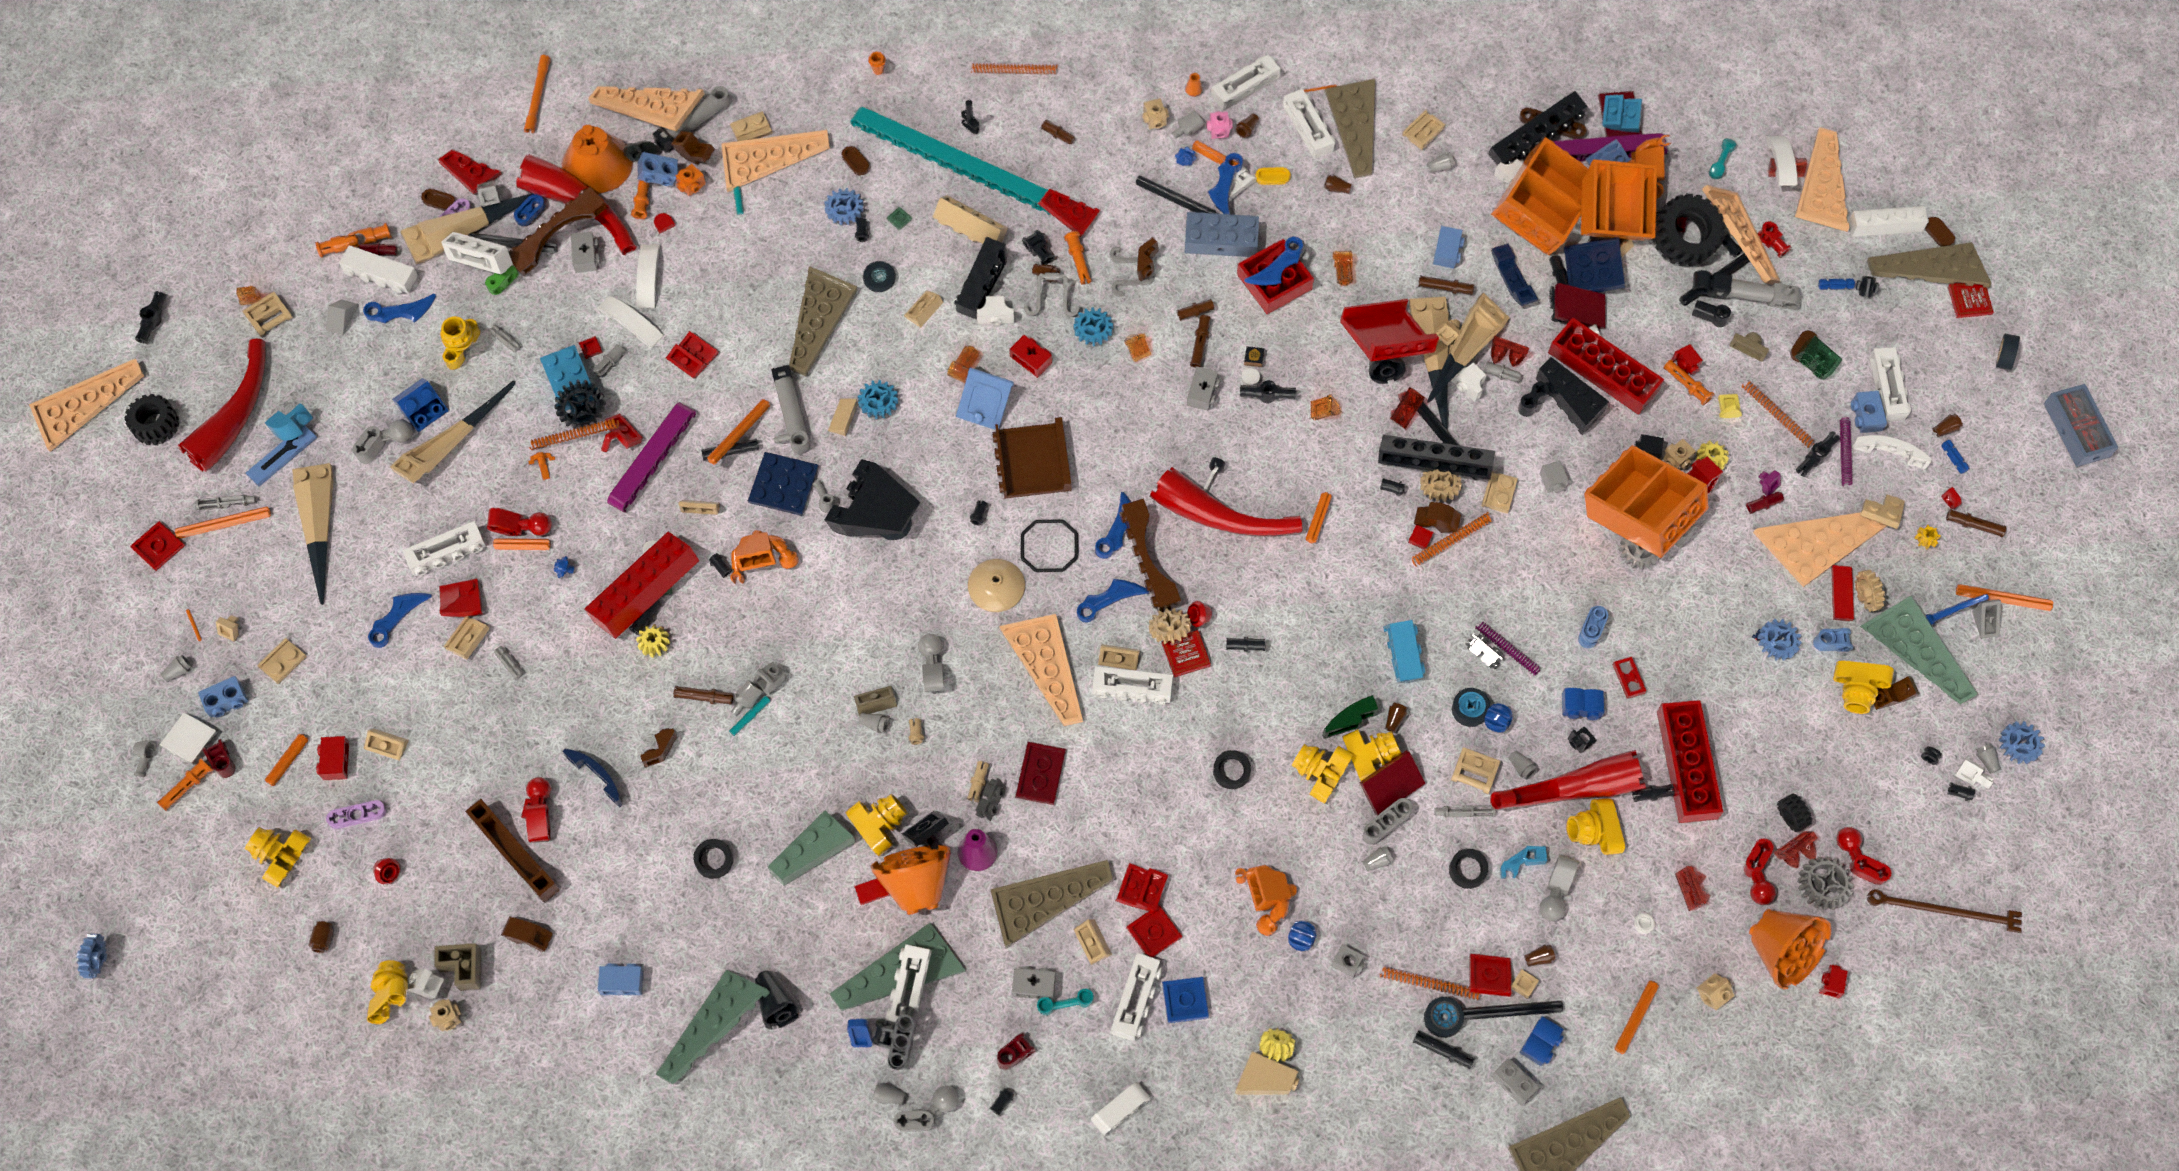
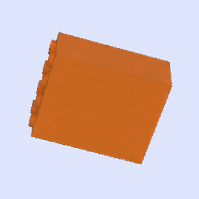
M1545 137L1529 153L1491 215L1543 253L1551 255L1565 242L1581 216L1582 180L1588 168L1582 162L1573 158L1567 151L1558 147L1552 140Z
M1634 445L1623 451L1620 458L1613 462L1604 474H1601L1597 481L1591 487H1588L1584 493L1588 518L1659 558H1662L1709 509L1707 484Z

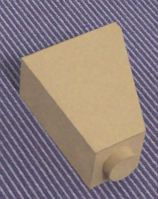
M1252 1051L1235 1093L1238 1095L1289 1094L1291 1089L1296 1090L1300 1080L1296 1077L1298 1071Z

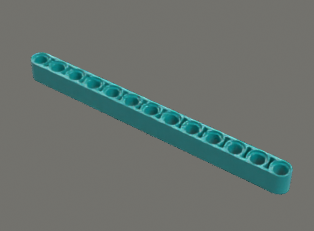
M859 107L850 120L853 127L861 128L860 130L868 134L872 133L881 140L892 142L891 144L899 148L903 147L912 154H919L930 162L934 161L941 167L950 168L961 176L965 175L972 181L981 182L992 190L996 189L1003 195L1012 196L1017 201L1032 205V208L1039 211L1043 210L1050 215L1048 211L1038 204L1048 189L865 107Z

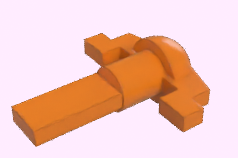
M537 452L535 455L530 456L528 464H535L534 461L538 460L543 480L550 479L545 459L549 458V461L555 460V457H551V453Z

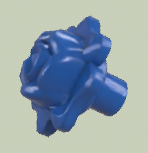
M1189 147L1180 148L1179 152L1175 154L1176 163L1182 166L1192 165L1193 161L1196 160L1195 151Z
M568 556L557 559L554 564V572L557 573L558 578L563 577L567 572L571 574L574 572V566L569 565L567 560Z

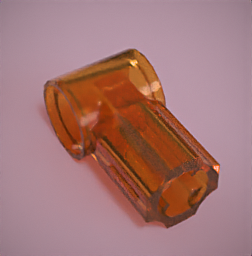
M1333 251V267L1336 269L1337 284L1348 286L1353 282L1352 251Z
M970 345L965 346L957 360L950 364L947 376L965 383L966 381L964 380L968 375V370L972 368L977 360L979 352Z

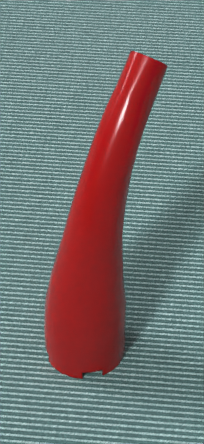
M530 154L524 157L520 169H522L520 177H517L516 187L564 204L570 200H575L583 189L589 188L559 166ZM601 198L607 208L594 219L600 222L614 237V242L622 255H626V253L632 250L634 252L637 247L625 225L612 208Z
M253 338L248 341V367L235 394L213 416L178 444L182 454L186 453L191 459L189 462L202 472H207L229 450L255 406L265 370L266 343L262 339Z
M1173 467L1170 468V471L1167 470L1156 483L1158 484L1156 487L1157 491L1154 492L1152 490L1150 493V498L1173 513L1218 530L1256 536H1275L1302 532L1301 516L1265 519L1236 512L1209 495Z
M1636 750L1602 758L1551 779L1493 792L1490 796V802L1492 807L1498 810L1573 799L1616 796L1645 789L1646 785L1645 783L1640 784L1644 777L1638 758L1633 759V756L1637 755Z

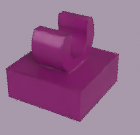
M1776 470L1771 474L1763 471L1758 476L1761 479L1759 483L1762 485V492L1766 496L1772 494L1781 486V474Z

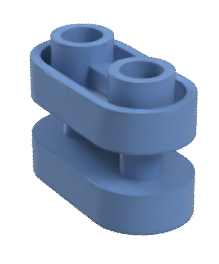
M1594 606L1590 609L1578 636V642L1582 647L1593 648L1597 644L1608 619V611L1604 607Z

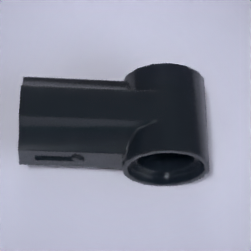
M1697 300L1692 316L1710 321L1716 327H1724L1728 323L1731 310L1726 305L1715 306Z

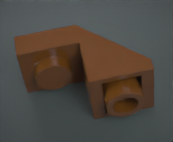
M1153 237L1139 247L1137 274L1140 281L1150 277L1155 271L1153 261L1150 258H1153L1159 249L1158 243Z
M1907 676L1892 684L1890 688H1877L1878 696L1876 697L1874 707L1876 710L1905 702L1919 695L1920 693L1912 676Z
M674 728L662 729L659 733L654 734L659 749H649L640 755L645 768L664 762L677 739Z
M511 916L508 918L501 933V936L516 944L525 943L540 952L546 951L553 935L552 932L537 924Z

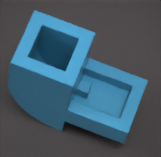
M300 403L287 415L278 410L265 424L280 440L288 441L303 434L301 429L313 417L304 405Z

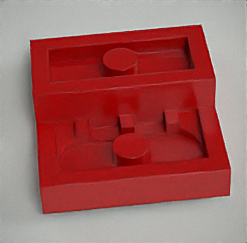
M689 331L679 345L675 344L666 356V359L695 379L719 352Z
M1129 863L1115 901L1134 908L1155 912L1168 875L1152 868L1146 870Z

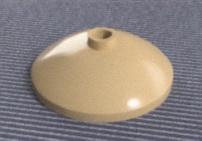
M990 559L980 563L971 572L968 580V592L972 601L978 607L990 612H1003L1011 609L1021 600L1025 591V580L1020 569L1013 563L1003 559ZM997 578L999 582H993V579Z

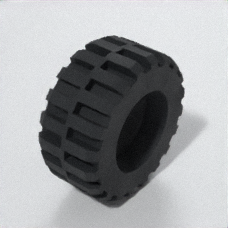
M1692 193L1678 195L1668 201L1657 212L1655 238L1652 241L1653 243L1656 242L1655 248L1657 251L1660 250L1662 252L1661 256L1664 259L1669 258V262L1672 264L1679 263L1678 265L1683 267L1687 264L1689 267L1695 266L1697 263L1701 264L1722 245V240L1725 237V232L1722 231L1726 229L1725 223H1722V219H1724L1722 213L1719 214L1717 211L1718 207L1710 204L1711 201L1709 199H1702L1703 196L1697 194L1694 197ZM1677 217L1688 218L1698 226L1701 235L1700 243H1690L1681 238L1675 225Z

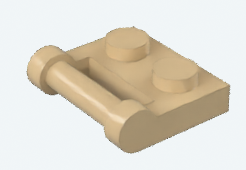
M275 292L242 311L260 337L266 335L265 332L286 319L290 320L293 318ZM279 311L282 312V314L260 327V323Z
M1463 747L1451 781L1462 782L1483 790V793L1489 794L1500 760ZM1461 769H1463L1465 771L1487 778V782L1484 783L1482 781L1460 774Z

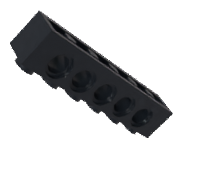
M1573 91L1493 145L1488 155L1497 166L1500 163L1512 164L1518 158L1523 159L1545 137L1551 140L1558 134L1559 130L1563 129L1564 131L1572 125L1571 122L1581 120L1586 115L1585 112L1588 106L1578 93ZM1563 111H1568L1570 115L1565 114ZM1550 120L1555 121L1556 124L1550 123ZM1535 130L1542 131V134L1537 133ZM1521 139H1526L1529 143H1524ZM1507 149H1513L1514 153L1509 152Z
M1383 435L1379 448L1378 463L1427 471L1438 469L1440 472L1449 471L1454 475L1491 480L1495 451Z

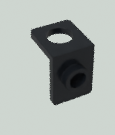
M1582 727L1577 732L1572 730L1568 737L1571 747L1578 750L1580 754L1597 741L1586 727ZM1580 734L1588 735L1589 742L1586 743Z

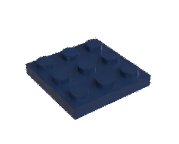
M1619 237L1564 246L1569 286L1594 292L1625 288Z
M764 452L748 503L802 516L819 469V464Z

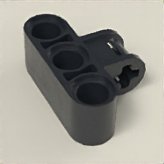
M912 1007L902 1009L896 1022L877 1020L875 1024L877 1029L875 1036L872 1038V1043L890 1049L888 1064L894 1070L903 1069L910 1057L918 1022V1013ZM903 1017L910 1018L911 1022H906ZM899 1036H904L907 1041L901 1040ZM895 1055H900L903 1060L897 1059Z

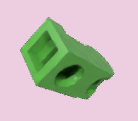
M511 265L506 272L502 274L494 273L487 277L485 285L490 294L498 295L502 293L519 275L516 267Z

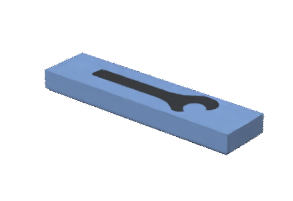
M304 426L301 429L303 434L295 439L281 442L250 468L246 475L255 484L261 486L317 438L316 435Z

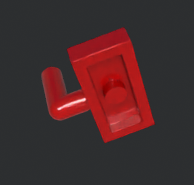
M620 413L605 419L607 422L610 419L612 423L613 418L616 427L618 420L619 426L618 428H611V432L605 435L601 451L607 452L612 439L615 438L626 449L642 442L643 437Z

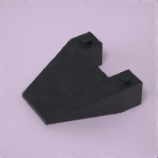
M861 459L852 475L856 480L861 479L865 482L849 508L833 505L824 521L833 532L848 537L902 534L918 508L919 500L877 463Z

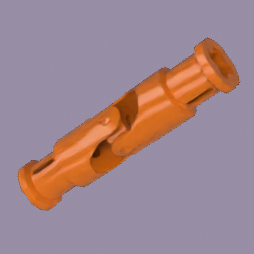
M386 222L382 226L364 228L351 232L347 236H335L328 241L320 243L317 241L315 242L317 252L321 258L325 254L343 252L349 245L357 248L360 246L357 233L363 234L366 238V241L362 244L376 243L377 240L387 237L390 239L392 236L389 226Z

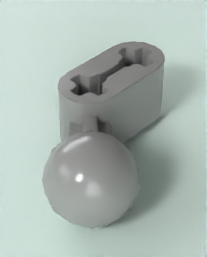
M403 419L393 421L389 429L382 431L375 426L368 427L356 441L352 451L361 463L369 464L376 458L387 440L393 439L398 443L406 442L411 438L413 428L409 422Z
M926 634L918 642L919 652L926 658V664L922 665L925 692L944 690L942 663L937 661V655L940 654L943 644L941 639L935 634Z
M1561 854L1557 858L1547 889L1551 890L1550 896L1541 901L1539 908L1542 917L1547 921L1553 922L1562 918L1565 913V905L1561 899L1563 895L1567 896L1579 864L1578 860Z
M941 1086L934 1092L932 1097L933 1104L926 1111H901L895 1115L894 1125L901 1132L929 1131L934 1126V1120L942 1112H951L956 1108L959 1101L958 1093L951 1086ZM903 1116L910 1121L922 1120L923 1116H927V1119L930 1120L926 1126H923L921 1122H909L905 1124V1127H902L901 1123H898V1121L902 1120Z

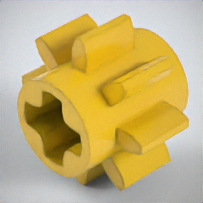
M1927 524L1925 529L1919 527L1917 530L1918 534H1916L1914 539L1918 540V546L1922 545L1928 550L1930 545L1936 547L1938 544L1937 540H1939L1941 535H1938L1937 528L1930 527Z

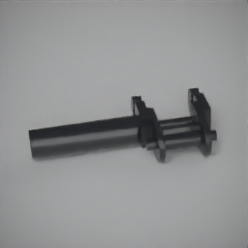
M967 100L965 102L966 110L961 112V117L963 118L962 125L972 134L976 135L980 131L978 128L979 122L973 116L972 101Z

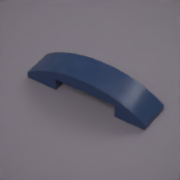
M1509 244L1492 248L1491 252L1495 264L1513 299L1520 306L1538 301L1531 285H1527L1516 265L1515 255Z
M564 749L562 751L564 756L576 768L580 769L585 764L607 785L603 789L606 796L619 808L622 806V800L616 785L599 763L575 750Z

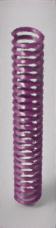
M1849 417L1840 419L1839 423L1841 435V485L1843 487L1845 483H1850L1848 485L1853 484L1852 440L1850 437L1851 421L1843 420L1849 419Z
M1484 621L1478 627L1475 626V629H1478L1492 643L1497 644V647L1502 648L1506 654H1509L1511 658L1519 662L1523 668H1526L1528 672L1531 671L1533 676L1541 671L1538 670L1540 666L1534 665L1535 662L1530 665L1532 662L1530 658L1526 660V656L1523 659L1525 654L1523 652L1519 654L1520 650L1518 648L1515 649L1514 646L1511 649L1513 644L1508 648L1510 642L1506 641L1504 643L1506 639H1503L1501 635L1497 637L1498 633L1494 629L1490 631L1491 627L1489 625L1486 626V623L1483 625Z

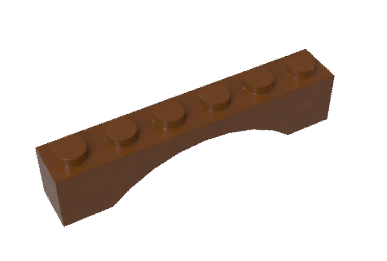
M591 187L583 189L575 200L567 202L564 209L560 212H555L546 224L542 223L539 225L535 233L526 236L522 241L523 243L518 247H513L508 252L513 265L523 276L538 265L543 247L556 231L574 221L594 219L607 208L606 204Z
M1144 498L1123 504L1122 510L1119 512L1122 523H1126V535L1128 540H1132L1134 545L1132 546V552L1134 557L1138 556L1140 562L1138 563L1140 573L1145 575L1146 580H1144L1146 590L1151 592L1152 597H1150L1153 608H1157V611L1165 612L1166 608L1171 610L1180 607L1181 598L1175 583L1158 571L1147 552L1145 532L1150 514Z
M479 799L465 811L474 824L543 903L560 891L555 882L527 853L482 799Z

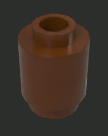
M317 921L316 925L313 926L308 944L313 952L324 953V950H329L334 932L331 923Z

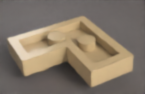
M1888 494L1884 498L1883 505L1876 501L1865 499L1860 515L1897 529L1901 521L1905 501Z

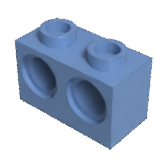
M1617 139L1586 158L1589 166L1594 159L1628 162L1630 160Z
M643 152L638 160L637 180L657 183L663 186L673 185L676 181L675 175H677L678 159Z
M236 676L198 692L204 710L210 718L221 717L226 711L243 707L244 703L248 702L242 684ZM237 692L234 697H230L232 693ZM218 700L215 705L211 706L214 701Z

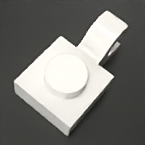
M1967 757L1955 774V776L1972 786L1977 781L1988 789L1994 779L1987 774H1983L1984 767Z

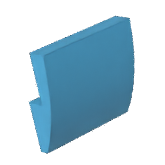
M1606 95L1602 126L1618 131L1640 132L1642 99H1624L1623 95Z

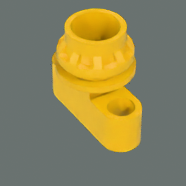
M452 316L442 323L440 335L446 347L442 357L449 369L456 370L461 367L465 360L464 350L472 342H476L480 336V329L474 319L463 320L460 317Z
M1837 661L1833 680L1843 683L1842 698L1844 700V708L1856 714L1869 713L1871 706L1875 703L1878 696L1877 688L1891 687L1894 669L1883 664Z
M1359 729L1342 736L1347 750L1354 754L1351 760L1360 781L1376 771L1375 764L1381 762L1382 766H1384L1385 762H1389L1401 754L1392 731L1388 733L1379 732L1376 734V738L1370 735L1371 742L1365 744Z
M1304 744L1294 759L1292 767L1296 768L1302 777L1306 774L1307 781H1309L1312 775L1318 778L1309 795L1325 804L1354 754L1338 745L1330 760L1327 761L1323 759L1325 750H1322L1320 753L1317 746L1310 747Z
M893 794L885 798H879L877 803L873 802L871 804L873 808L871 813L860 800L845 812L877 856H881L893 846L892 841L884 830L889 828L891 831H894L896 829L895 825L899 826L902 824L903 817L908 814L905 807Z
M1611 798L1593 799L1590 802V810L1581 811L1576 816L1568 818L1566 830L1572 842H1579L1582 845H1596L1599 842L1601 852L1604 855L1622 854L1624 852L1625 842L1616 808Z
M258 827L245 846V850L250 852L253 859L257 860L260 858V864H263L267 859L272 861L262 879L279 888L281 881L288 875L303 853L306 844L311 841V838L295 829L285 844L279 842L282 836L281 833L275 836L274 830H265L262 827Z
M395 960L383 961L378 964L377 970L373 973L370 987L375 992V996L369 1001L367 1021L369 1023H384L390 1016L391 1004L401 1006L406 1001L408 976L405 973V966L401 962Z

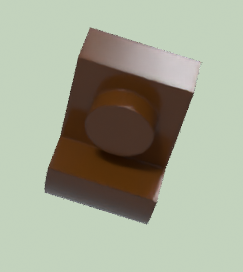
M681 131L671 143L684 159L695 165H698L700 162H706L715 150L712 144L700 143L692 132Z
M1430 502L1429 506L1417 508L1414 525L1421 527L1434 526L1441 533L1457 532L1461 514L1447 504Z

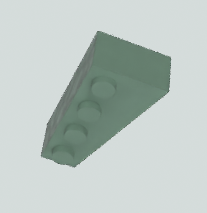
M825 810L767 867L769 872L785 886L810 869L820 865L823 861L853 845L855 840L853 835Z

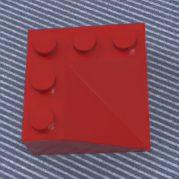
M1284 239L1238 263L1237 276L1267 315L1309 292L1313 287L1314 278L1300 260L1298 263L1284 269L1281 275V284L1254 285L1244 282L1245 278L1264 270L1285 251L1286 241Z

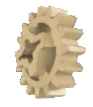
M1438 469L1428 472L1424 471L1423 477L1420 479V490H1424V496L1429 494L1430 500L1436 498V502H1439L1440 499L1446 502L1447 498L1453 500L1454 495L1458 496L1459 490H1461V477L1451 474L1449 471L1440 472Z
M1871 569L1858 572V575H1856L1857 580H1855L1858 600L1862 604L1864 603V608L1868 609L1869 612L1882 609L1884 606L1883 601H1885V591L1882 589L1883 584L1879 577H1876L1875 572H1872Z
M1168 608L1165 609V612L1158 611L1159 615H1152L1153 620H1149V632L1152 638H1156L1157 642L1164 640V644L1168 641H1171L1173 644L1176 639L1182 641L1181 637H1187V632L1191 631L1188 614H1183V610L1176 612V608H1173L1172 611H1169Z

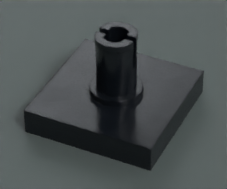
M932 811L903 832L902 836L916 847L926 841L931 849H939L938 845L943 844L936 833L947 826L949 822L941 814Z

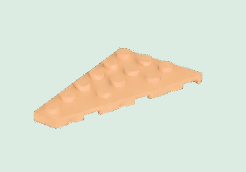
M1860 512L1757 528L1753 533L1792 576L1805 587L1888 525L1860 515Z

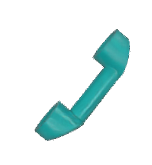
M1729 138L1723 140L1721 155L1709 170V176L1712 179L1718 180L1722 178L1727 156L1735 150L1737 145L1734 140Z
M1081 989L1077 997L1052 1002L1048 997H1042L1037 1002V1010L1040 1014L1047 1016L1053 1010L1080 1005L1085 1008L1092 1004L1094 999L1093 993L1089 989Z

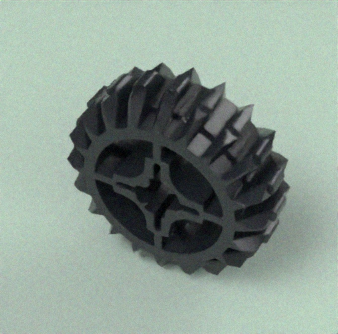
M578 379L574 385L571 381H569V387L563 385L564 391L557 392L560 397H555L556 404H554V408L557 410L556 415L560 416V421L565 422V425L568 427L572 424L574 429L578 425L582 428L586 424L590 426L591 422L597 424L596 418H602L600 412H605L603 406L606 404L605 400H603V393H600V388L595 387L592 382L588 385L587 380H584L581 384ZM590 395L594 398L593 408L588 404ZM567 401L572 405L570 413H567L565 410Z

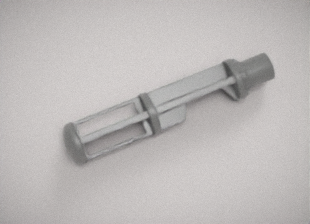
M237 495L197 499L196 508L198 510L226 508L231 503H242L244 506H247L249 503H256V496ZM216 499V501L201 503V500ZM217 505V507H212V508H202V507H201V506Z
M1445 805L1442 808H1434V815L1443 817H1494L1496 809L1492 805L1462 806L1461 809H1449ZM1475 807H1491V809H1475ZM1475 813H1491V815H1475Z

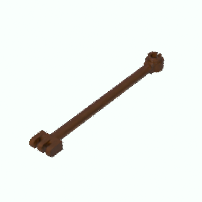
M1873 889L1867 894V896H1871L1867 898V901L1872 906L1889 904L2007 925L2006 931L2022 933V928L2014 926L2022 925V920L2014 919V917L2022 918V912L2008 910L2007 916L1891 897L1883 894L1878 889ZM1877 894L1879 899H1875L1872 895Z

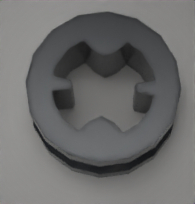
M1930 746L1925 747L1924 752L1921 754V758L1932 765H1937L1938 759L1942 757L1939 750Z

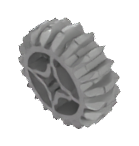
M1820 856L1816 860L1810 859L1809 864H1804L1803 870L1799 872L1801 877L1798 878L1797 882L1802 884L1798 887V890H1805L1802 897L1808 896L1810 898L1807 904L1814 901L1815 908H1818L1821 904L1822 910H1826L1828 907L1830 910H1834L1836 906L1840 908L1843 906V903L1849 901L1848 897L1853 894L1850 890L1854 887V884L1850 883L1853 880V876H1847L1849 869L1844 870L1842 868L1844 863L1838 865L1836 864L1837 858L1830 861L1829 856H1826L1824 859ZM1818 869L1827 870L1825 874L1813 873V871ZM1834 874L1839 879V882L1835 879ZM1827 878V885H1828V886L1825 888V881H1824V880ZM1812 884H1814L1817 887L1818 892L1814 889ZM1827 892L1839 893V895L1834 897L1824 896Z

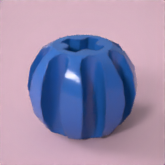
M1500 703L1491 705L1485 715V725L1493 732H1505L1512 722L1513 713L1511 709Z
M1308 921L1295 922L1288 935V942L1291 947L1298 951L1310 950L1316 939V928Z

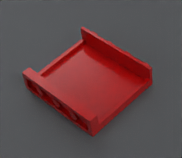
M1408 299L1344 307L1340 323L1371 362L1434 353L1439 340L1436 333L1425 334L1407 312Z

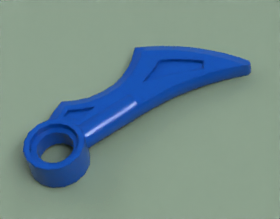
M1238 153L1227 155L1225 161L1218 167L1220 176L1217 185L1208 190L1211 200L1223 214H1230L1229 192L1234 174L1243 167V158ZM1231 160H1237L1239 164L1236 166H1232L1229 164V162Z
M1294 236L1288 238L1285 242V251L1264 270L1245 278L1244 282L1254 285L1281 284V275L1284 269L1299 261L1303 250L1302 240ZM1295 243L1299 246V248L1297 250H1291L1289 248V245Z
M433 293L415 302L381 307L377 302H369L364 306L363 312L370 321L387 323L392 319L402 317L410 319L415 323L430 308L436 298V294ZM373 308L378 309L377 314H368L369 310Z
M1124 492L1120 494L1118 513L1106 538L1099 539L1095 544V554L1099 558L1107 559L1112 556L1113 552L1123 546L1122 537L1127 526L1126 523H1122L1119 512H1121L1123 504L1131 502ZM1105 544L1109 546L1110 550L1102 552L1099 547Z
M1113 579L1111 586L1105 592L1086 597L1084 602L1077 607V617L1082 622H1091L1094 620L1097 611L1121 599L1148 594L1149 591L1136 583ZM1083 609H1090L1092 614L1084 617L1081 611Z
M409 593L393 597V606L390 612L385 617L376 620L368 634L371 645L376 648H382L389 642L388 633L407 613L430 599L432 595L428 593ZM377 634L384 635L383 640L379 642L374 641V637Z
M1985 594L1968 599L1925 616L1931 624H1934L1935 621L1949 616L1956 611L1987 600L1989 596Z

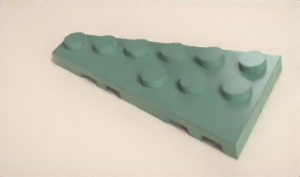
M1912 595L1860 626L1959 704L1978 695V692Z
M929 923L832 991L830 996L841 1011L890 996L892 989H896L895 973L897 968L901 967L902 960H899L901 949L905 948V945L932 950L925 984L966 972V970L933 925ZM910 958L908 966L910 973L906 991L913 989L916 972L920 971L922 959L919 962V969L916 970L910 968L912 958Z
M726 970L658 1069L656 1075L673 1085L692 1067V1062L699 1055L703 1057L708 1052L706 1049L713 1042L717 1043L740 1022V1017L748 1009L751 1011L756 1006L755 1002L762 996L766 997L770 992L766 988Z

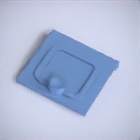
M969 368L956 417L994 430L995 424H998L999 429L1014 381Z

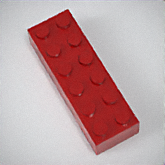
M1572 318L1551 342L1548 354L1638 415L1658 393L1665 380L1575 318Z
M668 531L591 601L584 610L596 625L616 639L699 562V559L689 545Z
M1701 701L1662 703L1657 710V717L1670 782L1674 787L1672 790L1675 791L1673 797L1678 822L1718 820L1723 814V807Z

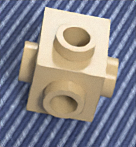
M1161 98L1144 102L1142 117L1144 123L1148 124L1149 129H1158L1166 126L1169 113L1167 107L1164 108Z
M1681 439L1675 445L1672 443L1666 448L1663 460L1679 470L1681 468L1684 470L1691 464L1696 451L1684 439Z
M1715 973L1697 987L1702 1001L1715 1010L1734 997L1731 982L1726 977L1722 978Z
M449 999L439 1000L433 1007L429 1008L432 1014L429 1016L433 1027L437 1026L442 1032L449 1031L461 1023L459 1018L461 1011L457 1003L453 1004Z

